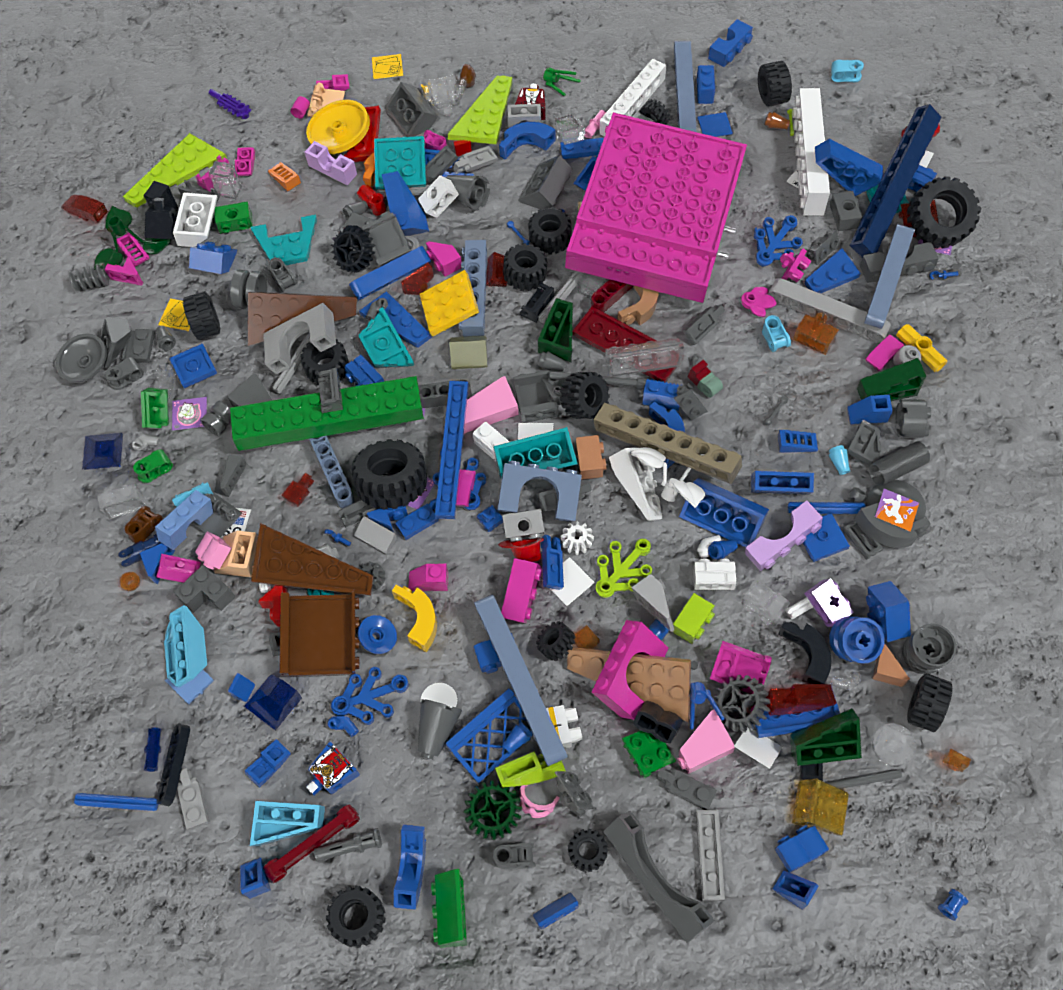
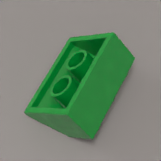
M454 869L435 875V881L431 882L432 896L436 895V905H432L433 919H437V928L433 929L434 942H438L440 948L467 946L463 875L460 869Z

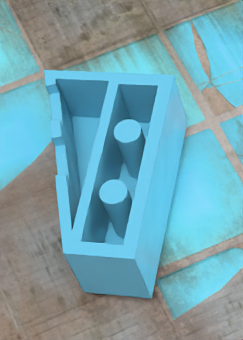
M255 801L250 846H260L321 829L323 827L325 806Z

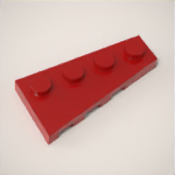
M379 105L365 107L370 118L369 129L364 138L344 155L354 162L366 161L374 153V139H378L381 115Z

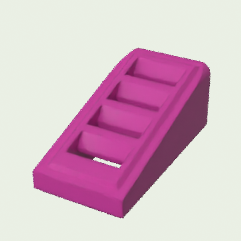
M129 232L117 239L118 247L126 257L130 258L134 267L150 259L135 237ZM143 255V257H141L140 259L136 261L134 260L135 258Z

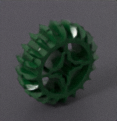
M491 780L489 787L486 786L485 782H482L483 789L480 790L479 787L475 786L476 795L471 792L468 794L472 801H465V805L470 807L464 809V814L469 815L465 818L466 823H471L469 826L470 830L476 829V836L484 832L483 839L487 840L489 834H491L494 841L496 840V834L499 833L501 839H503V831L506 830L509 835L512 834L510 825L514 828L518 827L514 820H521V815L516 813L522 811V806L517 805L521 800L520 798H514L517 793L515 790L509 792L510 787L502 789L500 781L495 786L494 781ZM491 794L501 795L508 801H495ZM485 797V806L479 809L480 812L476 813L479 801ZM490 801L492 803V806H494V808L496 809L497 813L495 814L497 819H495L494 815L490 811ZM511 807L508 818L501 824L500 815L507 808ZM478 819H491L495 826L483 825Z

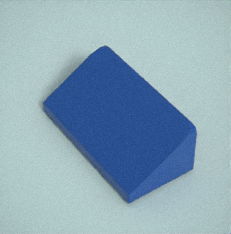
M568 893L534 913L533 917L538 927L542 930L578 909L579 903L572 893Z

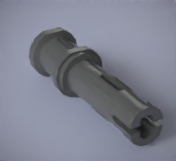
M375 828L373 832L362 835L357 833L352 839L315 848L316 861L355 851L363 853L365 849L376 846L381 848L380 832L378 828Z

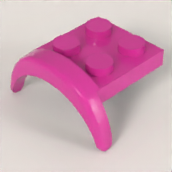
M722 641L710 679L722 684L725 681L729 684V677H733L736 680L737 675H741L743 679L748 675L751 677V680L755 678L758 680V684L762 683L764 685L772 657ZM740 689L741 691L747 692L749 694H754L752 689Z

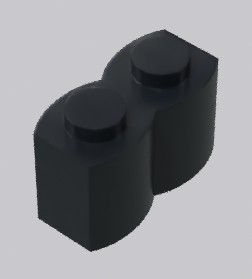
M645 701L638 711L633 724L639 730L652 733L658 740L671 744L683 720L673 712L664 711L658 704Z

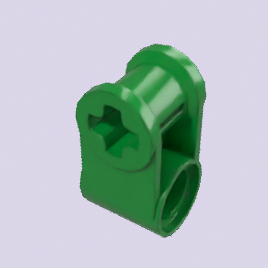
M159 449L138 460L134 464L133 470L142 483H150L159 476L168 473L173 468V463L166 453Z

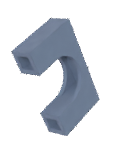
M509 461L503 467L497 511L517 513L522 486L532 479H544L553 485L557 493L554 520L575 522L582 475L577 474L575 470L560 472L555 467H547L546 470L540 469L539 465L536 464L520 466V462Z

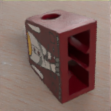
M534 83L530 84L529 88H522L515 105L540 104L541 120H546L544 90L539 89V86Z

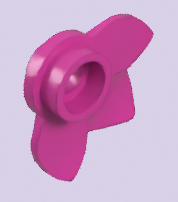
M755 287L751 292H746L741 297L743 307L750 309L754 315L759 317H765V309L772 308L777 303L771 295L767 294L768 289L765 287Z

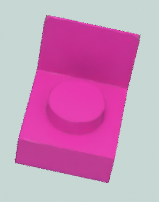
M127 257L123 267L107 264L104 269L110 280L143 285V281L129 257Z

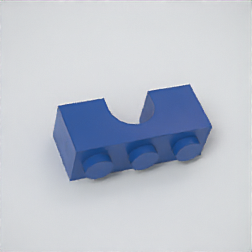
M737 19L728 28L727 41L718 38L710 46L708 59L725 67L729 62H732L734 56L740 53L746 44L751 42L753 27Z

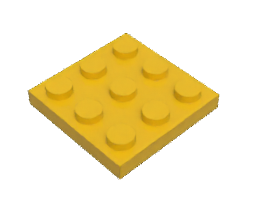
M465 270L420 293L428 329L432 336L479 313L469 275Z

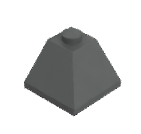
M105 317L99 337L107 348L104 368L110 367L127 344L128 337L132 335V328L128 325L127 319Z

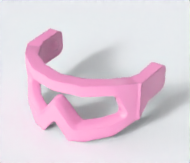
M528 785L520 787L519 798L521 802L519 804L522 806V811L525 814L530 813L532 818L546 817L553 812L559 802L560 797L556 796L551 804H534L525 795V788ZM535 809H536V810H546V811H544V812H538V813H537V812L535 811Z

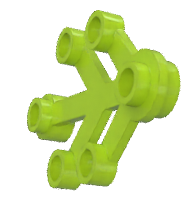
M639 539L635 544V550L622 564L620 559L621 544L618 541L611 542L609 550L612 553L614 573L608 578L607 566L609 565V558L606 555H600L597 558V565L600 568L601 580L596 584V592L603 598L611 597L615 591L630 590L633 592L630 584H637L639 580L632 578L628 583L616 582L620 578L640 576L646 578L652 574V567L648 564L642 565L641 568L629 569L639 556H646L650 553V542L647 539ZM640 544H646V547L642 548ZM613 546H618L619 549L614 550V549H612V547H613ZM604 559L606 563L602 564L599 561ZM648 569L650 572L644 573L643 570ZM608 585L609 589L604 590L602 586Z

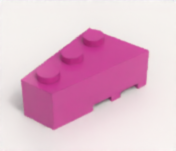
M514 558L501 611L504 619L525 624L527 620L531 619L533 610L531 604L536 598V587L542 573V567L538 563Z

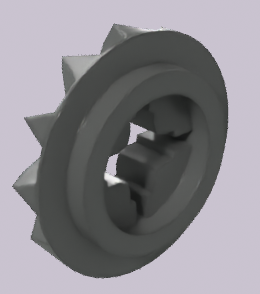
M369 561L366 564L362 563L358 568L369 574L373 572L372 574L375 579L373 580L372 591H376L384 584L385 571L378 563Z

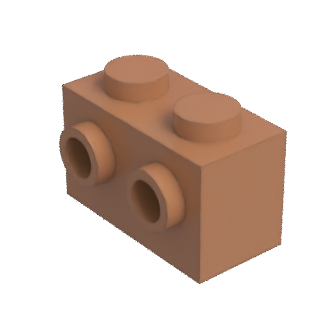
M599 436L576 437V452L579 473L582 475L581 480L603 477V470H606L605 458L602 459L601 453H604L603 442H599Z

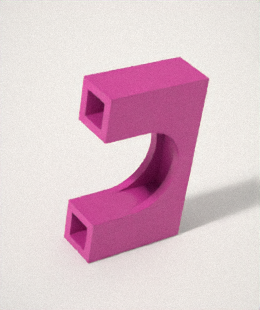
M626 620L592 693L618 716L635 720L644 701L632 692L627 684L626 670L628 663L635 654L665 657L669 647L642 622Z

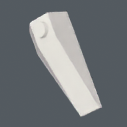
M625 448L610 456L612 470L648 521L661 520L660 500L655 494L657 481L653 480L652 474L655 468L630 455L632 451L638 448Z

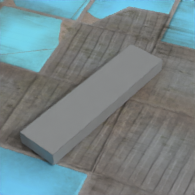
M696 810L702 902L725 901L718 810Z

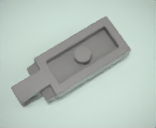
M486 146L462 155V158L454 163L453 170L456 174L463 171H473L497 162L498 157L490 146Z
M188 768L183 769L180 774L181 783H178L177 790L185 826L189 831L209 824V819L200 783L196 777L192 778L191 771Z

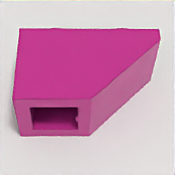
M426 242V252L429 258L434 261L438 272L441 271L444 276H447L461 269V256L453 245Z

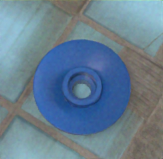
M373 615L365 618L359 625L358 638L361 645L367 651L374 654H384L389 652L396 644L397 632L394 625L387 618ZM372 635H376L378 637V640H376Z

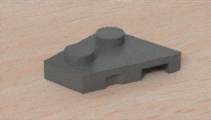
M862 420L847 449V453L869 465L880 460V429Z

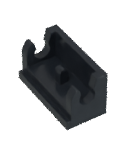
M539 283L535 294L526 306L523 305L521 307L520 315L537 323L538 316L554 297V287Z

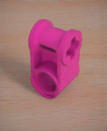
M430 130L424 132L425 149L442 150L447 145L445 137Z

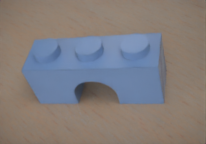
M195 490L155 526L158 541L174 550L187 538L186 530L192 521L201 525L213 514L211 499Z

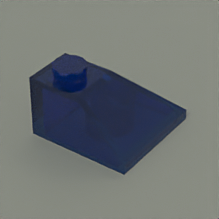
M123 433L85 436L83 469L121 467Z
M271 674L244 707L276 731L302 697L296 689L284 680Z

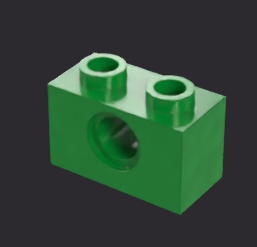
M248 201L215 207V222L220 234L253 227L252 212Z

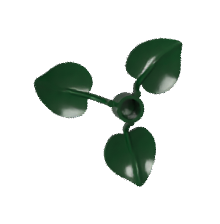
M111 206L105 226L113 237L115 250L107 248L99 252L93 269L96 270V265L103 269V263L105 265H120L122 263L123 255L118 253L116 235L123 236L126 231L144 244L143 249L147 254L161 252L170 243L171 239L145 238V240H142L128 228L132 222V215L128 211Z

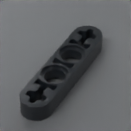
M178 723L173 729L157 794V804L169 807L175 799L190 736V726Z

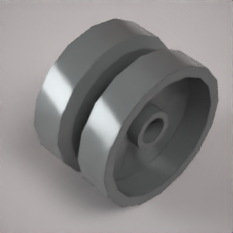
M240 269L234 272L230 295L235 308L246 309L248 307V292H267V279L264 272L252 271L250 273L248 270Z

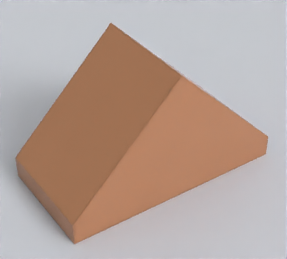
M884 644L882 653L876 659L872 679L903 687L910 678L887 645Z

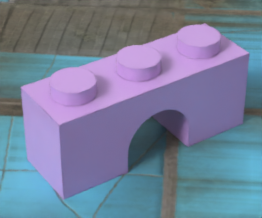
M315 141L304 152L308 166L345 185H348L357 175L353 160L341 154L335 160L329 154L327 147Z

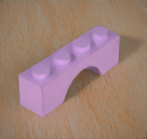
M805 501L792 511L791 521L793 528L787 536L777 540L760 536L745 548V554L760 571L764 568L769 569L776 563L775 560L780 556L782 558L791 551L790 548L795 544L797 546L802 544L808 534L811 532L813 534L822 527L823 517L808 501Z

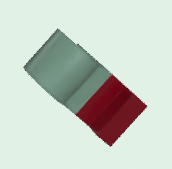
M703 359L691 368L687 377L701 392L711 398L723 389V384L707 368L708 364Z

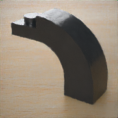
M784 621L778 635L800 645L808 655L809 666L802 681L821 690L829 676L832 663L831 652L826 640L814 627L807 623L802 630L797 624Z

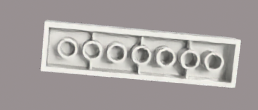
M800 88L798 96H795L796 108H793L792 117L795 118L793 129L796 130L794 142L797 143L795 155L798 156L796 167L799 169L797 180L801 183L799 185V195L802 196L800 198V208H803V215L824 216L830 194L828 173L816 164L815 146L825 141L820 88Z

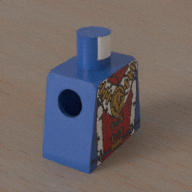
M329 742L308 770L315 778L306 787L314 796L323 787L330 794H333L360 774L343 754Z

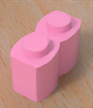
M207 531L195 553L198 555L197 558L204 562L203 565L214 570L215 567L221 568L231 547L222 538Z

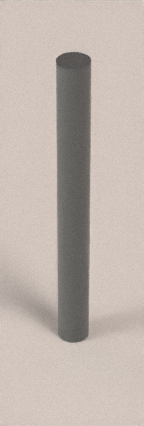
M898 769L816 784L815 787L817 793L898 779L902 778V773Z

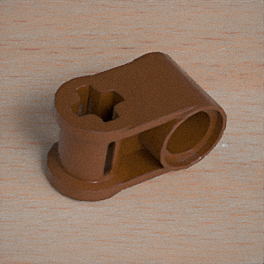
M143 506L125 525V532L133 543L144 542L163 518L160 514L153 513L148 506Z

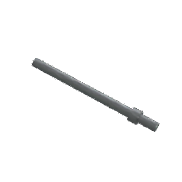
M550 371L549 378L566 380L565 378L572 373ZM603 376V379L607 382L606 384L634 386L636 389H644L646 384L645 378L628 379Z

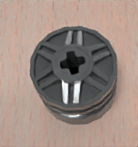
M931 623L921 626L905 640L902 655L910 669L920 674H931L953 660L957 644L954 636L948 629Z

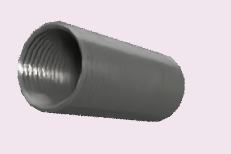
M916 441L870 464V476L877 485L884 486L929 463V450L922 442Z

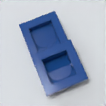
M277 739L260 753L261 757L245 770V774L259 788L291 755Z

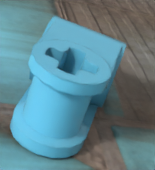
M836 60L831 65V78L834 82H859L862 77L861 71L864 64L860 60Z
M774 315L768 316L765 319L762 333L769 349L775 352L778 348L790 347V336L779 317Z

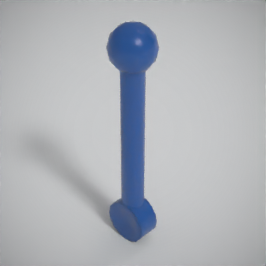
M509 221L507 223V227L512 228L513 231L521 238L523 243L529 245L530 241L528 239H525L522 236V234L514 227L513 221Z

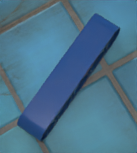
M420 246L352 281L349 286L357 300H361L427 266L432 261L424 247Z

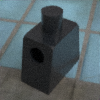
M163 198L153 199L154 206L149 207L145 212V238L175 239L173 235L177 219L175 209L173 207H165Z

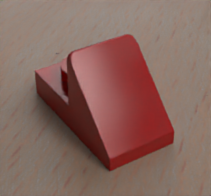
M275 585L258 601L262 608H270V619L276 627H280L281 593H287L285 586Z

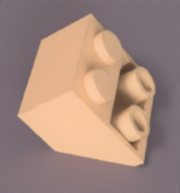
M235 531L223 536V540L231 547V550L221 568L215 567L214 573L252 578L258 535L255 532Z

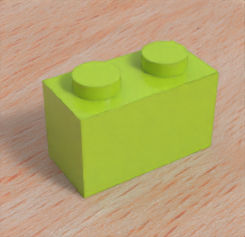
M693 593L673 623L675 630L672 632L693 644L695 639L699 640L705 631L703 629L706 623L710 624L713 620L715 605Z

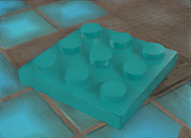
M424 136L374 139L376 189H385L381 174L396 171L399 172L408 188L426 187Z

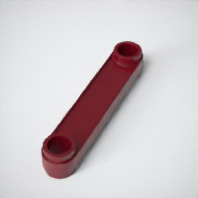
M350 804L344 806L337 812L336 818L280 859L274 858L263 867L267 878L272 883L280 881L287 875L288 869L313 852L315 848L321 846L342 829H349L356 825L360 817L355 808Z

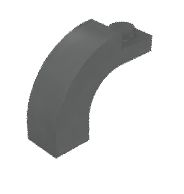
M878 503L861 508L854 518L867 536L882 545L894 548L911 546L917 538L926 534L927 528L931 525L929 520L924 518L913 522L911 532L876 518Z

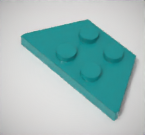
M383 307L380 308L377 316L371 319L368 326L358 335L374 367L414 366V361Z

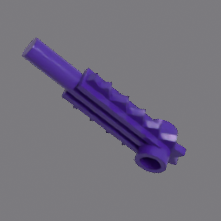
M213 89L209 90V95L218 100L217 105L220 107L224 106V109H228V112L232 111V115L236 114V117L241 119L249 117V112H251L249 105L241 103L240 100L236 101V97L232 98V95H228V93L221 95Z

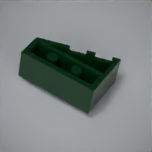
M558 298L555 299L538 338V353L550 352L564 361L572 363V302Z
M919 358L860 379L857 391L861 400L875 395H890L891 402L918 395L926 374Z
M853 708L790 735L791 755L797 766L862 758L860 718Z

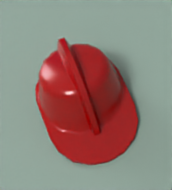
M544 538L522 539L521 541L513 542L506 540L498 545L502 548H511L516 559L534 562L541 558L540 542Z

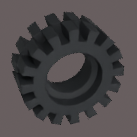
M655 99L648 100L639 110L640 113L656 123L666 125L670 120V114L667 113L668 109H665V105H661V102H657Z
M552 622L551 626H545L546 630L542 629V635H538L537 638L539 640L536 641V644L538 645L537 649L551 661H558V658L563 659V655L567 656L569 654L567 651L573 649L571 645L575 644L573 639L576 637L574 632L563 622Z
M582 829L579 833L576 832L568 845L571 863L583 872L585 870L588 872L598 870L600 866H603L607 858V842L604 840L603 835H600L596 830L594 832L591 831L592 829L586 831ZM590 842L595 845L597 852L593 858L586 859L580 855L579 848L583 843Z

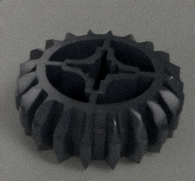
M347 225L340 228V231L335 232L337 237L332 238L334 244H331L334 250L331 253L335 255L333 260L337 261L336 265L341 266L342 270L354 273L363 271L366 267L370 266L369 261L374 260L371 255L375 254L372 248L376 245L371 244L373 238L369 237L370 233L368 231H363L358 225Z

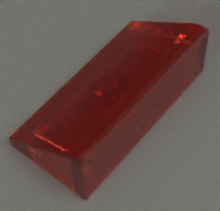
M493 252L489 256L486 286H507V281L504 280L503 276L504 255Z

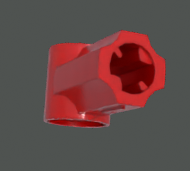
M363 184L359 187L357 196L362 201H366L374 215L380 216L387 211L382 194L376 193L369 185Z

